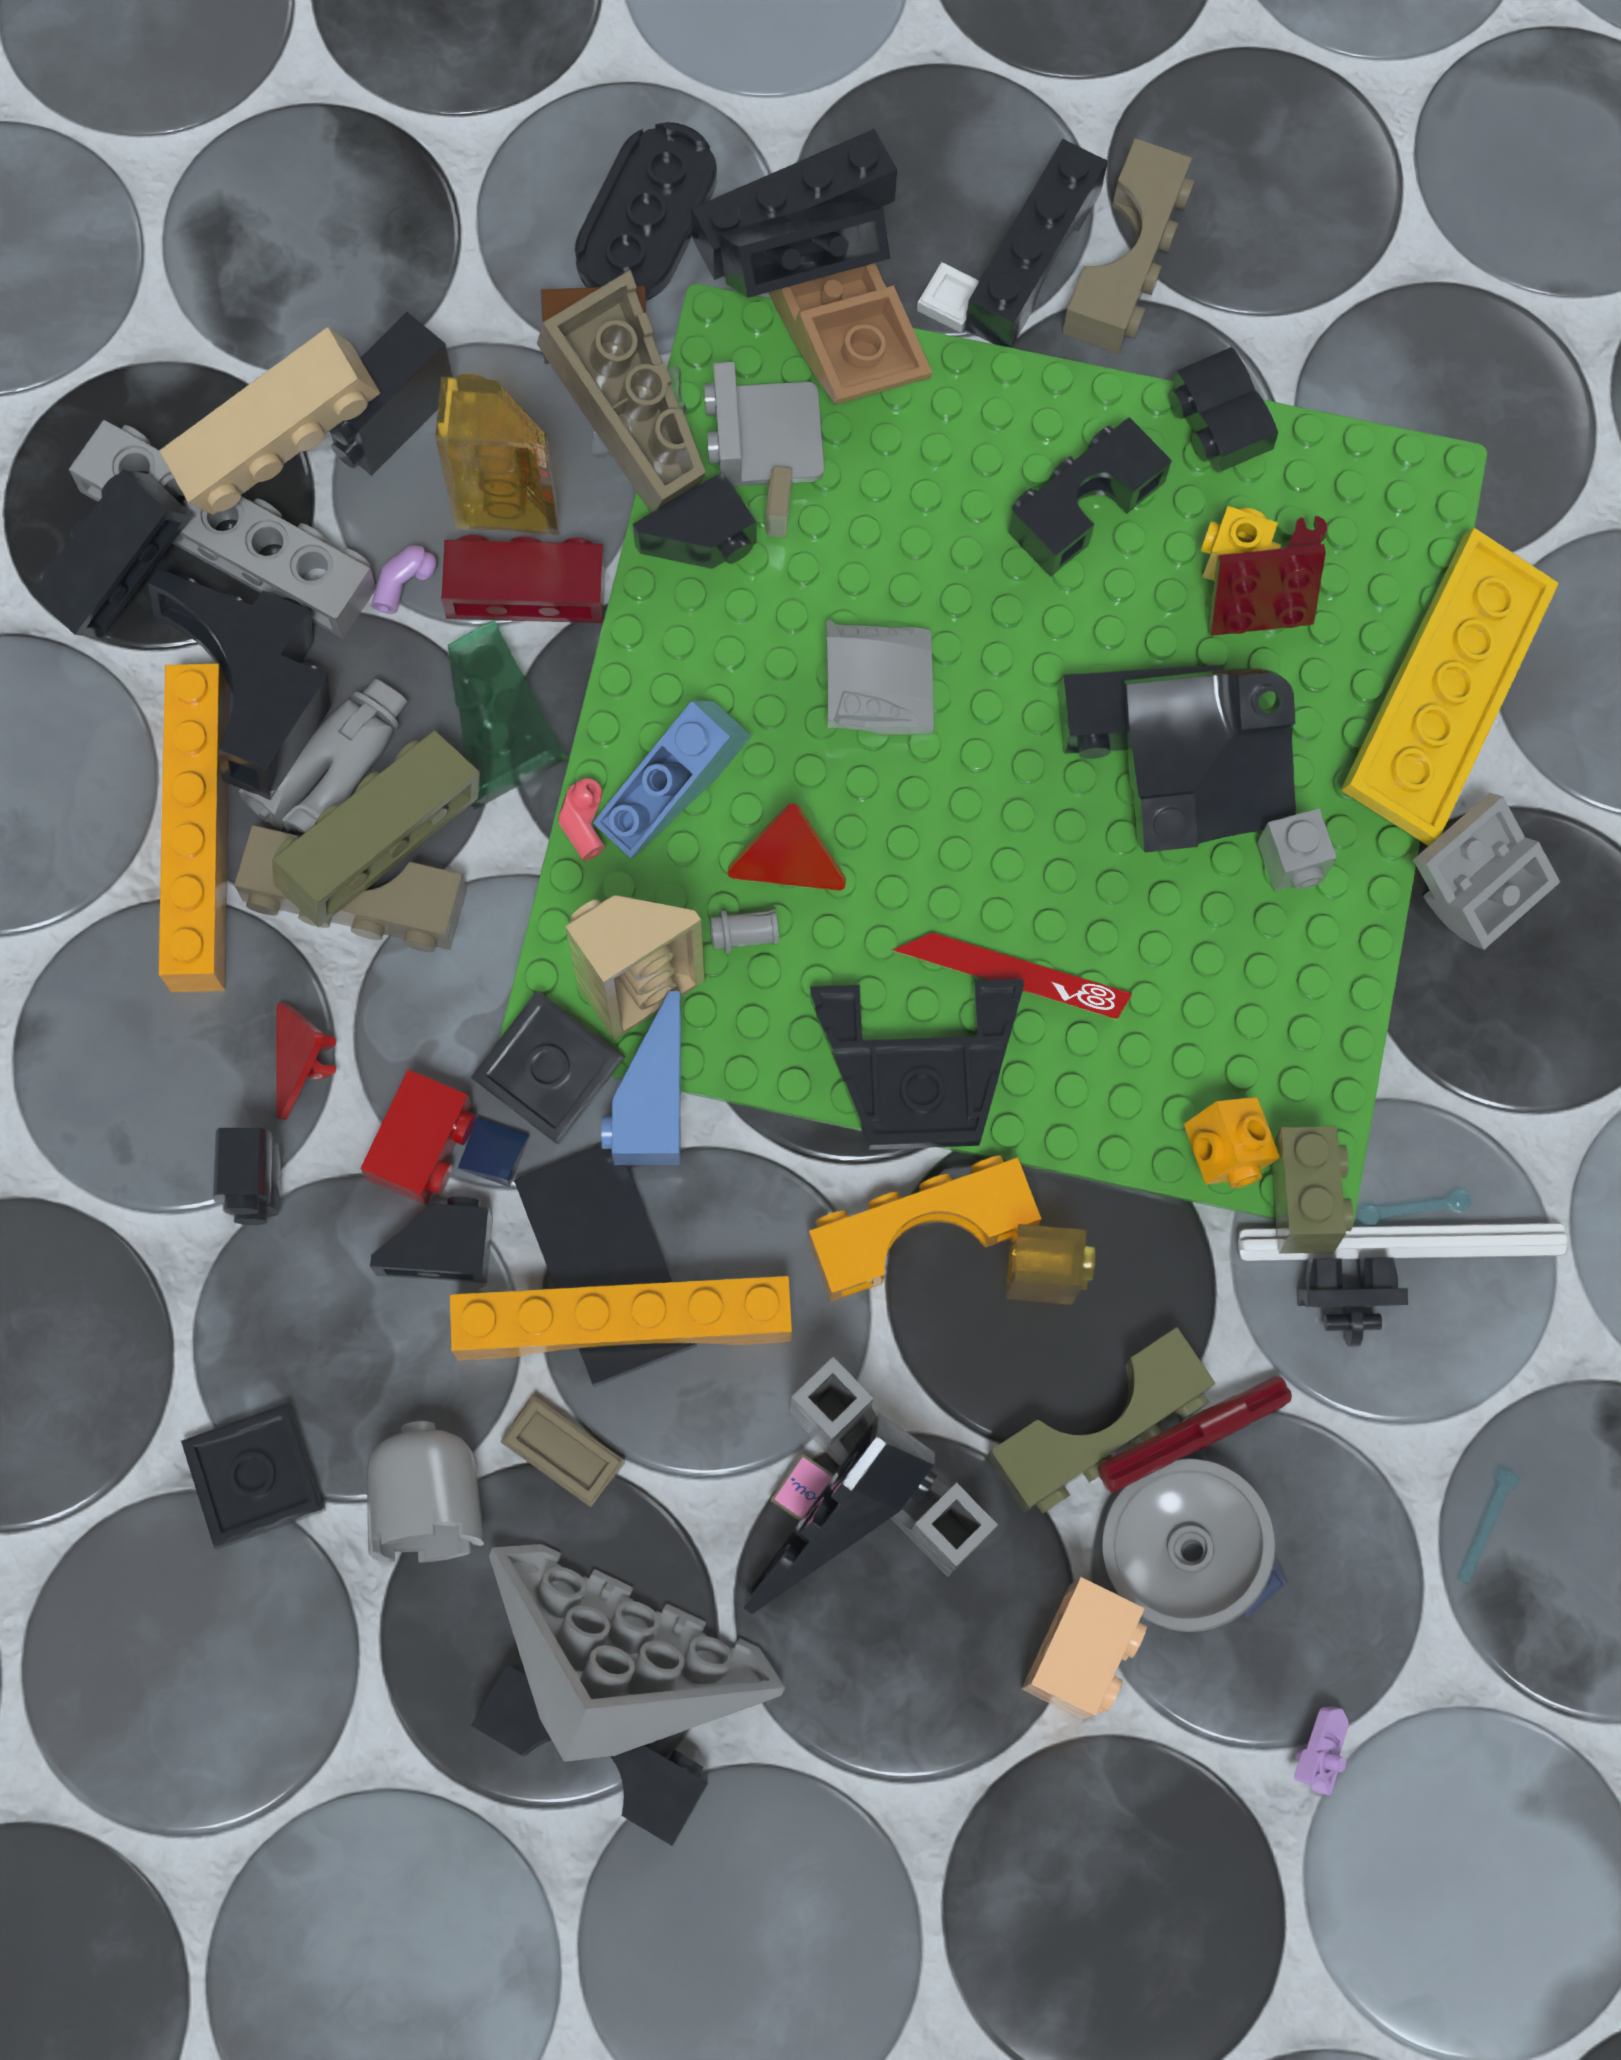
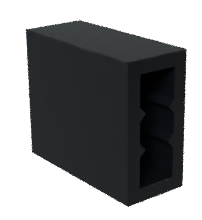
M408 312L360 358L380 394L368 402L366 409L360 415L350 420H343L329 431L333 440L331 448L337 457L351 468L358 464L371 476L456 392L446 343Z

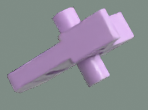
M1334 1706L1322 1707L1319 1710L1308 1746H1299L1296 1751V1760L1299 1762L1294 1779L1310 1784L1312 1791L1325 1795H1331L1338 1772L1342 1773L1346 1768V1759L1340 1756L1349 1726L1343 1709Z

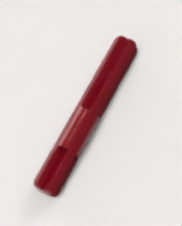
M1274 1376L1104 1461L1097 1468L1098 1476L1108 1491L1116 1492L1172 1464L1175 1460H1180L1199 1449H1204L1283 1408L1292 1400V1393L1282 1377Z

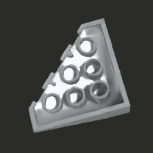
M543 1544L493 1547L489 1554L490 1562L539 1718L564 1762L616 1756L782 1696L785 1686L758 1646L739 1638L735 1648L732 1646L728 1647L722 1641L702 1633L706 1625L705 1621L667 1603L662 1613L653 1611L642 1603L634 1602L630 1598L634 1587L596 1569L593 1570L590 1578H582L575 1571L561 1567L558 1564L562 1553Z

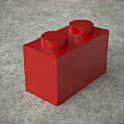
M407 1070L360 1168L366 1179L427 1206L432 1193L440 1195L448 1183L453 1169V1165L448 1163V1160L456 1143L464 1145L474 1127L476 1115L471 1113L473 1106L469 1096L423 1075Z

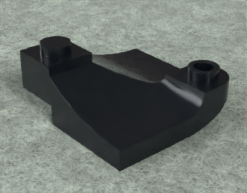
M1253 668L1123 681L1130 787L1134 791L1137 844L1144 853L1198 847L1200 843L1215 839L1264 831L1268 822L1296 815L1292 730L1294 724H1296L1294 693L1289 682L1281 675L1271 670ZM1267 691H1273L1276 696L1275 703L1268 709H1261L1259 707L1260 696Z

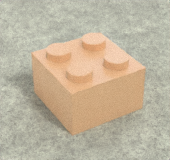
M1080 1577L1069 1585L1021 1689L1082 1720L1095 1717L1097 1712L1101 1714L1104 1710L1108 1712L1123 1682L1122 1679L1114 1676L1121 1659L1126 1661L1128 1657H1134L1147 1630L1146 1625L1139 1623L1145 1608Z

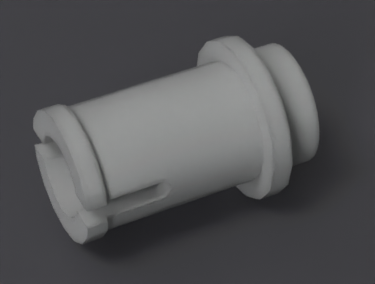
M775 909L728 916L726 910L720 911V916L710 917L713 950L724 949V953L729 954L731 953V948L770 943L773 945L779 944L778 922Z

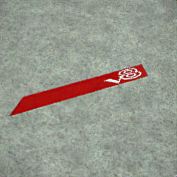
M933 932L892 950L986 980L1024 979L1023 991L1114 1019H1118L1132 996V993Z

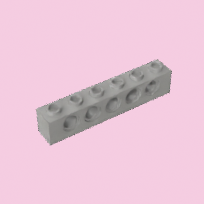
M103 420L69 468L80 492L98 502L102 498L101 491L106 482L114 475L119 474L122 469L135 472L148 471V474L175 499L184 495L159 450L150 446L149 440L143 434L127 425L120 429ZM241 496V499L235 506L226 511L217 512L214 515L190 503L183 505L193 516L172 544L260 593L265 591L281 598H291L299 602L303 607L311 610V620L313 623L344 639L375 592L376 585L370 564L363 556L348 548H344L342 552L326 544L325 538L318 531L306 524L300 523L296 527L281 519L282 516L279 511L261 499H255L254 502H251ZM230 519L238 521L230 530H215L222 521ZM279 544L282 546L274 555L262 556L259 554L267 545ZM324 569L327 571L319 580L307 581L303 579L310 570Z

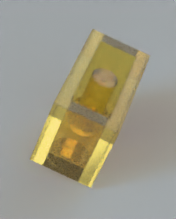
M1018 1224L1009 1244L1005 1299L1071 1305L1080 1290L1087 1289L1088 1280L1092 1281L1095 1247L1086 1246V1230Z

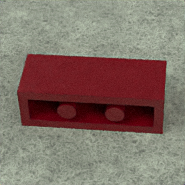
M465 535L458 540H444L441 600L446 619L603 623L605 587L603 544H594L592 541L584 538H570L563 541V543H548L527 536L515 537L511 541H489L487 538L478 535Z

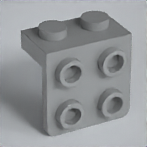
M713 363L714 383L704 384L706 416L716 415L717 431L707 432L709 464L719 463L720 473H724L732 486L769 484L771 469L774 470V466L792 468V483L820 480L824 474V460L817 386L812 382L736 386L735 363Z

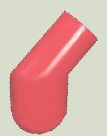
M582 778L576 784L570 786L558 816L560 827L584 862L595 858L605 849L603 842L592 827L599 807V801L602 798V788L595 780L590 778Z

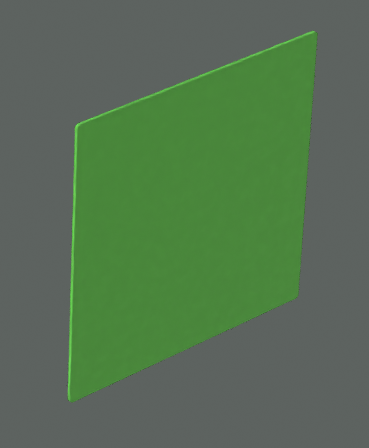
M702 284L689 286L686 291L667 370L672 380L671 387L678 407L683 410L706 472L700 485L720 474L719 463L709 464L707 432L717 431L716 415L706 416L704 384L714 383L713 363L722 362L735 363L736 386L812 382L817 386L824 474L818 481L792 483L786 538L771 537L766 533V507L769 484L733 486L756 520V544L753 545L750 553L741 560L732 564H728L725 561L713 569L640 554L634 543L633 523L651 514V512L636 492L499 1039L535 992L540 991L626 1057L611 1076V1078L623 1080L657 1013L613 1040L578 988L565 926L572 922L570 917L584 904L595 899L602 903L613 895L695 910L701 919L705 982L680 997L681 1093L862 1131L810 1001V987L860 985L863 1040L976 1036L973 984L974 981L986 979L892 951L897 947L933 932L1132 993L1118 1019H1114L1023 991L980 1146L937 1148L984 1158L1002 1156L1003 1162L1018 1157L1021 1166L1276 1220L1272 1164L1261 1170L1262 1178L1244 1187L1231 1188L1229 1182L1205 1185L1184 1127V1123L1216 1101L1258 1097L1273 1140H1275L1281 1127L1337 1126L1338 1145H1346L1348 1151V1175L1346 1178H1341L1343 1198H1350L1352 1201L1354 1225L1416 868L1413 859L1418 856L1420 840L1341 791V788L1464 534L1475 528L1487 458L1486 448L1478 443L1264 400L1278 430L1274 449L1217 473L1209 460L1203 462L1196 453L1192 441V434L1195 432L1186 418L1180 419L1173 410L1169 391L1172 389L1174 381L913 328L933 372L931 378L835 405L795 345L772 299L760 296L747 298L740 292ZM1130 417L1172 460L1166 481L1128 514L1115 501L1106 496L1091 495L1078 502L1079 507L1094 523L1089 546L1050 577L1009 534L1013 513L1011 508L1024 492L1030 488H1035L1038 491L1050 482L1052 472L1065 459L1073 456L1077 460L1088 451L1091 440L1103 428L1111 425L1115 429ZM1227 506L1236 509H1255L1263 513L1267 519L1278 522L1272 542L1281 544L1280 549L1287 548L1295 531L1296 521L1300 517L1304 518L1306 527L1309 530H1314L1315 516H1320L1326 521L1328 526L1325 540L1321 542L1325 546L1326 555L1314 625L1252 631L1242 634L1210 635L1209 621L1214 581L1203 578L1210 554L1201 552V548L1210 522L1221 524ZM826 620H832L835 624L887 628L918 627L931 630L933 734L879 735L861 730L827 728L828 670ZM1223 665L1224 670L1260 668L1271 670L1281 675L1289 682L1294 693L1296 724H1294L1292 730L1296 815L1320 809L1337 857L1325 880L1315 886L1302 890H1295L1294 887L1274 892L1258 846V841L1263 831L1215 839L1200 843L1198 847L1144 853L1137 844L1134 791L1130 787L1128 750L1111 751L1109 755L1095 759L1081 758L1079 753L1064 754L1058 696L1063 675ZM1273 691L1263 693L1259 698V707L1261 709H1268L1273 706L1276 699L1275 693ZM691 701H714L751 735V738L719 777L634 858L630 859L592 823V827L603 842L605 849L595 858L584 862L559 825L558 816L565 795L570 786L576 784L582 778L593 779L602 788V798L599 801V807L594 817L595 820ZM788 804H797L845 876L846 885L843 890L838 891L732 879L728 876V867ZM775 909L778 922L779 944L773 945L770 943L731 948V953L725 954L724 949L713 950L710 917L720 916V911L726 910L728 916Z

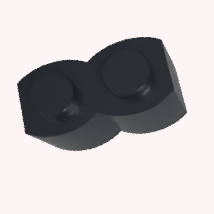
M1232 347L1176 370L1173 386L1169 391L1170 402L1176 415L1180 419L1186 418L1195 430L1192 434V441L1196 453L1203 462L1209 460L1213 468L1219 473L1274 449L1278 436L1274 419L1264 400L1255 390L1244 363Z
M218 1128L215 1133L213 1200L223 1205L225 1213L234 1216V1223L242 1225L266 1224L268 1216L279 1214L281 1146L273 1141V1134L263 1128Z

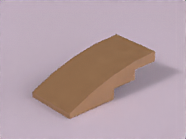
M875 263L768 292L795 345L835 405L931 378L933 372L894 286H885Z

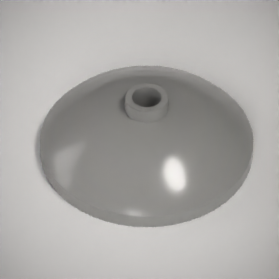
M1198 1459L1175 1460L1172 1464L1126 1486L1119 1493L1108 1513L1102 1544L1105 1567L1117 1593L1121 1597L1145 1608L1141 1616L1145 1620L1157 1626L1181 1632H1198L1214 1629L1235 1620L1247 1611L1260 1597L1269 1581L1274 1566L1276 1550L1275 1533L1270 1515L1255 1489L1232 1470L1213 1462ZM1190 1544H1198L1203 1547L1201 1558L1194 1562H1189L1183 1558L1184 1549Z

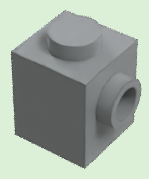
M1319 808L1268 822L1258 841L1274 892L1294 887L1295 890H1302L1323 882L1337 859Z

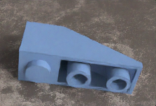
M691 701L593 821V824L630 859L634 858L719 777L751 738V735L714 701Z

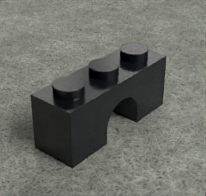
M1130 417L1115 429L1111 425L1103 428L1091 440L1088 451L1077 460L1073 456L1065 459L1052 472L1050 482L1038 491L1035 488H1030L1013 504L1009 534L1050 577L1089 546L1094 523L1079 507L1078 502L1091 495L1106 496L1115 501L1128 514L1165 483L1172 460Z

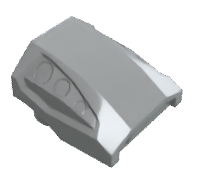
M826 620L828 670L827 728L861 730L879 735L933 734L931 630L918 627L887 628L835 624L832 620Z

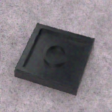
M536 991L470 1078L553 1142L560 1144L626 1057L543 993Z
M290 1403L181 1440L214 1548L217 1550L326 1511Z

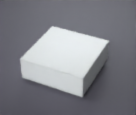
M941 262L917 303V311L962 333L965 328L968 301L979 281Z

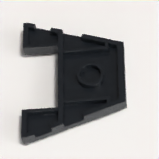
M1024 979L974 981L973 998L976 1036L863 1040L860 985L810 987V1001L869 1150L980 1146L1022 996Z

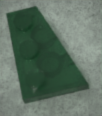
M494 620L447 645L455 702L460 715L463 757L480 772L478 799L471 804L475 810L568 759L507 641Z

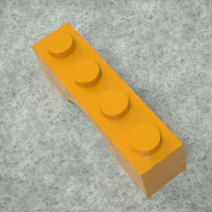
M1002 1156L990 1157L972 1165V1174L952 1180L950 1174L939 1175L922 1182L919 1185L921 1191L900 1198L898 1192H891L867 1203L869 1210L848 1217L847 1211L841 1210L817 1219L815 1221L817 1228L809 1230L808 1242L830 1302L881 1285L885 1275V1259L888 1251L903 1233L917 1225L930 1222L954 1224L971 1233L985 1248L1037 1230L1041 1216L1018 1157L1003 1162Z

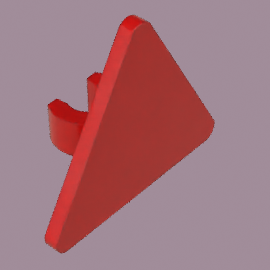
M788 804L728 867V876L732 879L838 891L843 890L846 885L845 876L797 804Z
M279 1002L276 1008V1116L278 1119H288L307 1076L315 1080H323L336 1073V1066L322 1065L316 1059L320 1050H329L336 1046V1039L329 1035H323L319 1029L290 1004L285 1002Z

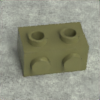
M1337 1126L1281 1127L1274 1140L1280 1158L1272 1163L1279 1254L1334 1253L1346 1235V1231H1351L1353 1227L1352 1201L1350 1198H1343L1341 1178H1346L1348 1175L1346 1145H1338Z

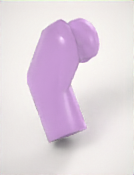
M412 545L406 547L381 567L371 607L382 613L395 614L404 583L413 575L420 580H425L435 572L437 559L434 554L425 552L423 546Z

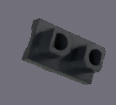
M1394 1257L1360 1258L1361 1288H1343L1342 1258L1308 1259L1306 1289H1297V1305L1306 1307L1343 1306V1314L1324 1315L1325 1331H1343L1346 1345L1348 1347H1359L1363 1340V1330L1382 1329L1381 1314H1363L1362 1306L1408 1305V1288L1398 1287V1275Z

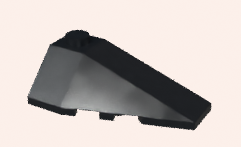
M879 1413L748 1590L743 1608L749 1613L754 1614L896 1515L910 1498L918 1503L928 1492L937 1477V1474L931 1470L935 1465V1452Z

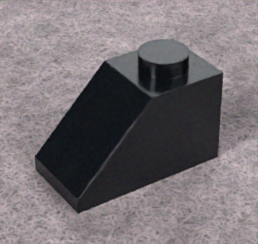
M723 472L633 523L634 543L640 554L710 569L717 567L725 561L728 564H732L741 560L750 553L753 545L756 544V520Z
M449 1197L447 1205L432 1204L371 1255L370 1267L377 1276L487 1283L493 1224L491 1212L488 1207H480V1200L469 1197Z

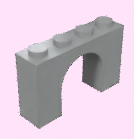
M834 1357L823 1365L791 1397L790 1416L839 1466H841L877 1417L872 1409L874 1398ZM935 1479L928 1492L918 1503L910 1498L902 1510L890 1518L947 1577L998 1526L957 1482L951 1488H948L937 1479Z

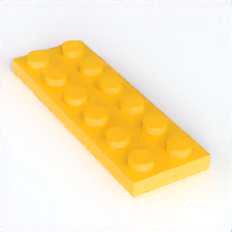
M1476 528L1464 534L1341 791L1428 846L1439 838L1559 582Z

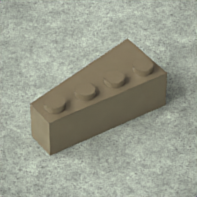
M631 270L543 322L537 345L646 507L652 513L699 486L706 472L683 410L678 407L671 387V377L665 362L662 363L652 337L653 329L647 313H643L636 294L637 286Z

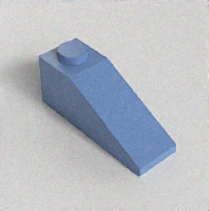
M669 991L612 1099V1116H602V1149H612L614 1165H680V991Z

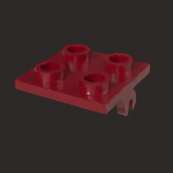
M1300 517L1296 521L1295 531L1287 548L1217 556L1209 621L1211 636L1314 625L1326 555L1325 546L1321 542L1326 538L1328 526L1322 517H1314V530H1309L1306 527L1304 518Z

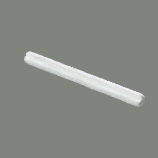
M1560 1223L1353 1226L1351 1231H1346V1235L1334 1253L1279 1254L1277 1228H1244L1239 1231L1238 1253L1243 1261H1298L1320 1258L1354 1260L1370 1257L1411 1259L1561 1256L1565 1253L1567 1247L1566 1230L1564 1225Z

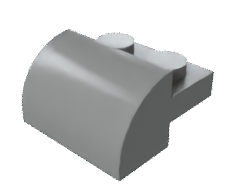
M1493 793L1486 795L1413 859L1430 889L1423 897L1434 913L1456 935L1469 944L1483 950L1560 883L1539 841L1525 838L1504 797Z

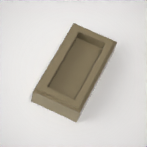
M533 1396L500 1441L504 1446L591 1509H593L625 1465L623 1459L535 1396Z

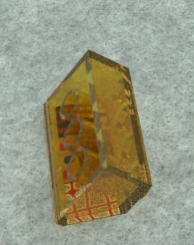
M470 373L461 374L456 378L441 377L435 439L456 529L560 536V520L547 434L497 380H487L483 376Z

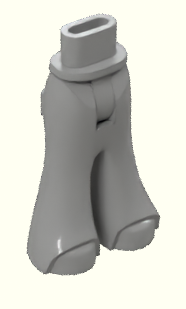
M374 679L363 693L355 691L350 696V699L341 704L314 732L271 800L243 789L238 791L240 797L261 820L277 831L281 832L285 828L288 834L302 836L315 825L317 818L327 807L332 804L341 805L350 798L363 776L384 753L392 732H395L399 726L395 718L407 705V700L385 683ZM325 774V776L322 778V780L319 782V784L314 788V786L317 784V782H318V781L321 779V777Z

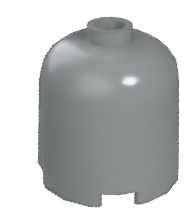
M418 1421L404 1424L401 1427V1433L385 1439L376 1446L368 1460L366 1472L368 1553L373 1559L395 1562V1552H418L419 1563L434 1562L470 1554L471 1543L478 1546L484 1545L476 1464L471 1449L462 1438L446 1431L436 1430L435 1424L432 1422Z

